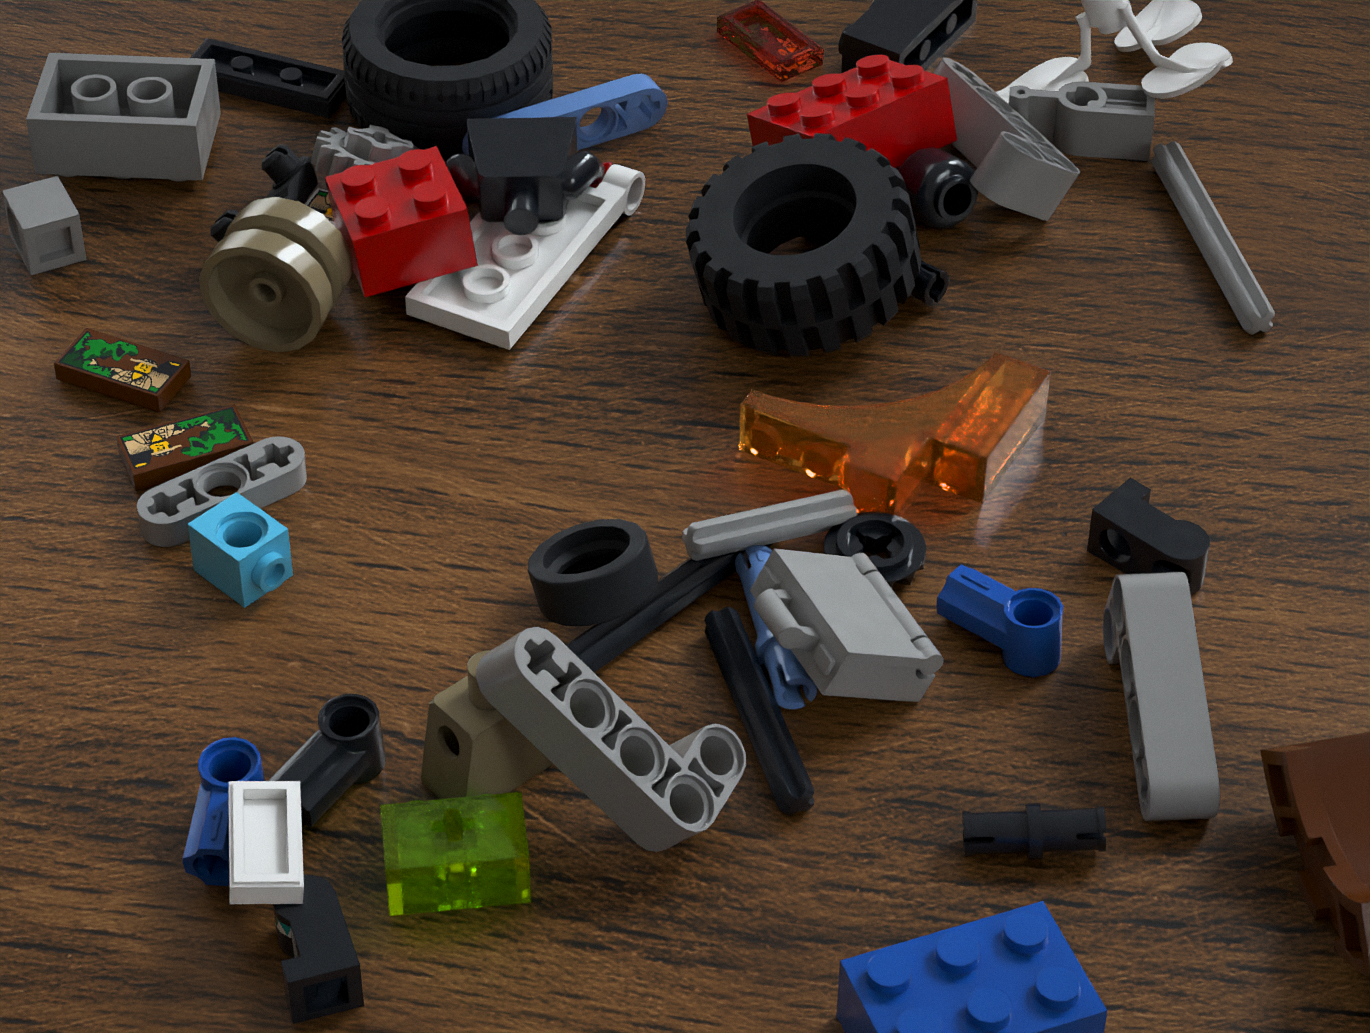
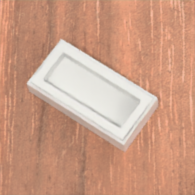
M229 781V904H303L304 876L300 781Z

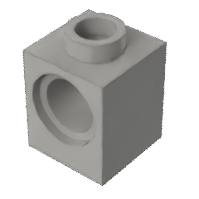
M58 176L2 191L10 237L30 275L87 260L80 215Z

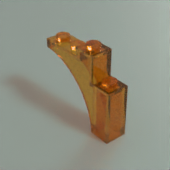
M994 352L975 371L948 386L918 397L875 405H818L778 398L751 390L740 404L739 450L838 487V490L850 492L853 497V504L857 508V513L884 512L902 517L926 483L983 504L1045 419L1051 371Z

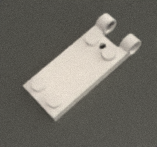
M613 164L607 170L597 188L589 186L578 198L568 201L565 216L558 221H539L535 231L527 235H515L505 228L504 222H487L481 219L479 212L470 222L478 266L418 282L405 296L407 315L510 350L622 214L630 216L637 210L645 190V175L640 171Z

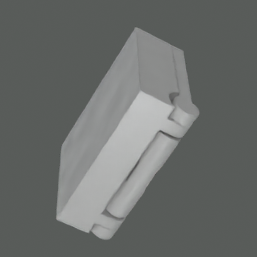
M774 548L749 590L756 599L754 609L782 647L791 649L822 695L920 702L935 678L934 673L943 665L944 658L865 553H857L852 557Z

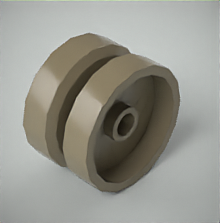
M280 197L257 199L238 212L227 228L224 238L217 243L205 261L199 276L201 298L212 317L230 335L252 347L273 352L299 350L315 339L326 321L331 308L336 305L346 289L353 273L352 254L342 233L322 213L299 201Z

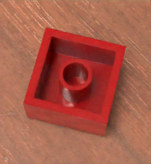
M437 146L425 150H410L399 157L370 165L352 166L341 173L325 177L335 227L342 233L351 251L353 272L364 297L478 266L468 209Z

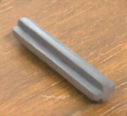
M837 490L694 522L683 530L682 541L686 546L689 558L698 561L745 550L749 546L768 545L828 531L832 526L845 523L851 518L856 517L857 508L853 504V497L850 492Z

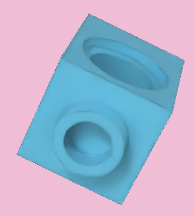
M238 492L187 524L194 571L244 608L267 592L277 589L285 580L293 576L288 528Z

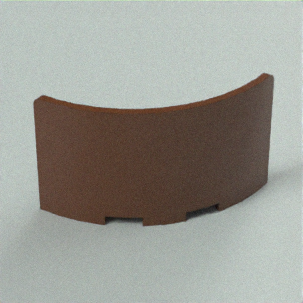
M1370 732L1262 749L1260 751L1264 774L1280 837L1294 835L1305 867L1304 870H1298L1295 877L1303 898L1314 919L1329 918L1340 937H1336L1334 940V949L1356 970L1370 976Z

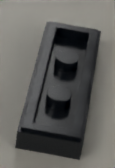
M208 38L190 57L215 59L218 92L326 118H331L346 99L344 70Z

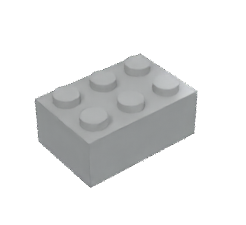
M49 53L26 118L35 174H55L63 177L79 175L114 177L117 179L153 178L169 179L172 181H203L221 115L215 59Z

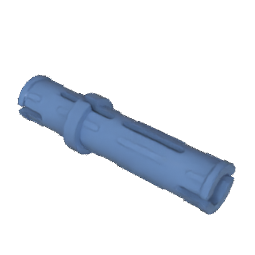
M763 545L749 546L745 550L748 554L751 568H748L746 558L740 552L735 559V569L740 577L758 636L755 643L756 656L760 664L764 663L765 669L769 672L777 704L785 709L802 708L806 705L799 686L802 684L805 696L810 702L815 699L817 686L791 649H786L777 642L754 609L756 599L749 590L771 555L772 549Z

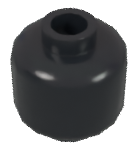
M931 147L919 149L909 155L900 166L898 171L905 181L915 220L935 229H948L963 222L973 210L978 198V190L970 182L975 172L965 161L946 151Z

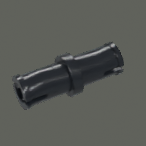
M1025 803V810L962 811L965 857L977 854L1027 853L1028 860L1042 859L1043 852L1106 851V837L1103 835V833H1106V821L1103 806L1041 810L1040 803Z

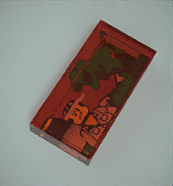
M761 0L752 1L717 16V33L779 82L786 81L823 65L824 48Z

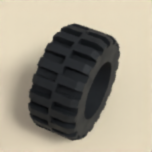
M815 133L813 139H802L799 134L784 136V142L769 146L766 141L753 146L751 154L743 158L739 155L735 156L725 163L723 173L720 176L713 174L701 190L702 196H697L688 215L690 222L686 227V244L704 305L708 308L710 317L718 328L727 331L729 337L748 347L754 342L756 350L777 355L779 350H787L788 354L792 357L809 356V350L822 348L824 353L840 350L841 343L854 339L857 343L872 334V327L880 323L884 326L898 312L897 303L904 304L915 287L914 280L920 273V243L905 181L899 171L890 165V161L872 148L867 151L864 144L847 137L842 142H839L831 134ZM818 233L838 235L824 246L809 252L796 255L769 254L787 241L801 236Z

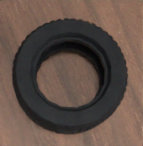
M361 0L352 11L343 28L342 49L346 98L353 119L362 129L369 128V125L389 129V133L403 140L411 141L414 146L421 150L437 146L443 160H447L454 154L463 153L462 142L467 133V119L492 118L553 98L552 30L547 14L535 0ZM437 62H468V64L460 66H429Z

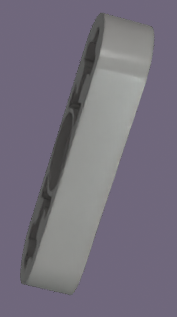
M269 437L149 489L142 494L137 502L142 537L148 543L160 547L177 546L189 541L187 524L231 496L215 497L208 494L211 489L218 486L228 485L238 488L237 492L260 509L296 493L305 485L307 480L304 448L299 442L288 437Z

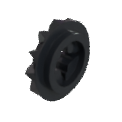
M884 512L857 513L856 517L851 518L847 522L832 526L824 539V554L852 557L857 553H863L864 551L872 554L873 556L868 558L890 587L893 586L894 582L911 585L915 572L924 569L926 543L923 535L913 524L893 514ZM886 552V558L882 559L876 554Z

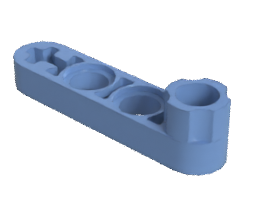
M633 74L492 118L576 117L578 151L654 126L662 119L666 112L668 101L666 94L648 75ZM593 108H601V113L594 123L584 127L579 126L580 120L586 112ZM466 133L462 142V150L464 154L469 156L468 135Z

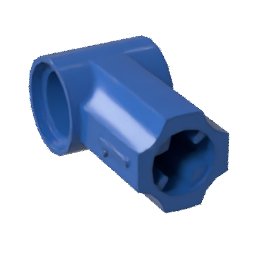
M962 564L947 576L946 583L937 596V614L1002 648V659L1006 667L1014 673L1037 677L1047 675L1058 667L1061 662L1063 604L1056 595L1039 588L1014 591L977 570Z
M237 737L222 738L211 743L202 751L198 759L201 784L183 855V866L186 873L198 877L206 885L229 886V781H265L258 749L248 740Z

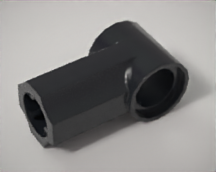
M343 694L325 703L318 714L319 729L269 780L300 781L302 828L304 826L312 827L351 785L371 781L381 773L385 766L386 754L380 713L376 703L366 696Z

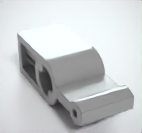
M1082 81L1065 84L1059 91L1033 90L1021 85L1010 87L1008 104L1049 142L1053 143L1059 151L1074 156L1149 161L1155 119V98L1145 94L1141 85Z

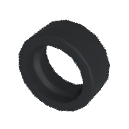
M622 519L594 520L577 524L558 532L540 544L528 561V574L540 611L550 622L563 626H590L614 620L632 612L647 601L658 586V571L646 532L637 523Z

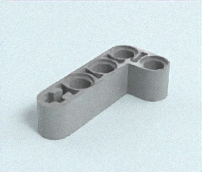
M942 58L933 74L948 78L957 141L952 144L977 167L970 179L971 184L981 194L1001 206L1041 220H1049L1080 174L1079 169L974 72L952 59Z
M1184 572L1116 575L1103 614V641L1107 662L1109 664H1120L1139 803L1143 819L1145 821L1215 818L1218 814L1220 801L1219 778L1187 576Z
M540 627L527 628L480 658L476 668V680L481 693L487 701L631 839L648 851L659 852L666 850L705 831L715 821L744 773L746 752L741 740L731 729L720 724L707 725L668 745L556 635L547 629Z

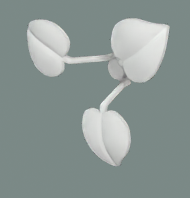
M1081 0L1085 12L1076 16L1081 36V53L1079 58L1059 57L1048 60L1024 73L1006 88L996 93L1008 103L1010 87L1021 85L1033 90L1059 91L1062 86L1071 82H1089L1084 70L1091 65V27L1098 28L1101 34H1111L1121 30L1114 41L1117 49L1121 52L1144 49L1152 63L1157 67L1147 73L1141 82L1145 94L1153 98H1171L1187 93L1210 80L1220 70L1231 65L1233 58L1226 48L1213 43L1188 44L1178 49L1169 58L1158 53L1154 45L1168 44L1181 38L1201 21V10L1191 0H1152L1136 17L1133 15L1129 0Z

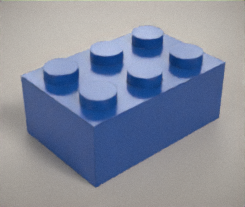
M1044 901L840 960L836 1016L845 1033H1104L1107 1009Z

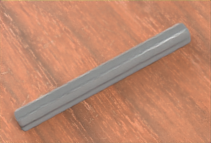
M1171 141L1166 145L1162 143L1157 144L1153 148L1155 156L1152 158L1151 163L1242 328L1251 335L1258 331L1268 332L1273 327L1271 320L1275 316V312L1182 147L1175 141Z

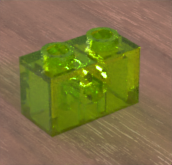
M522 792L482 794L427 801L414 800L405 803L380 805L389 916L531 902L530 862Z

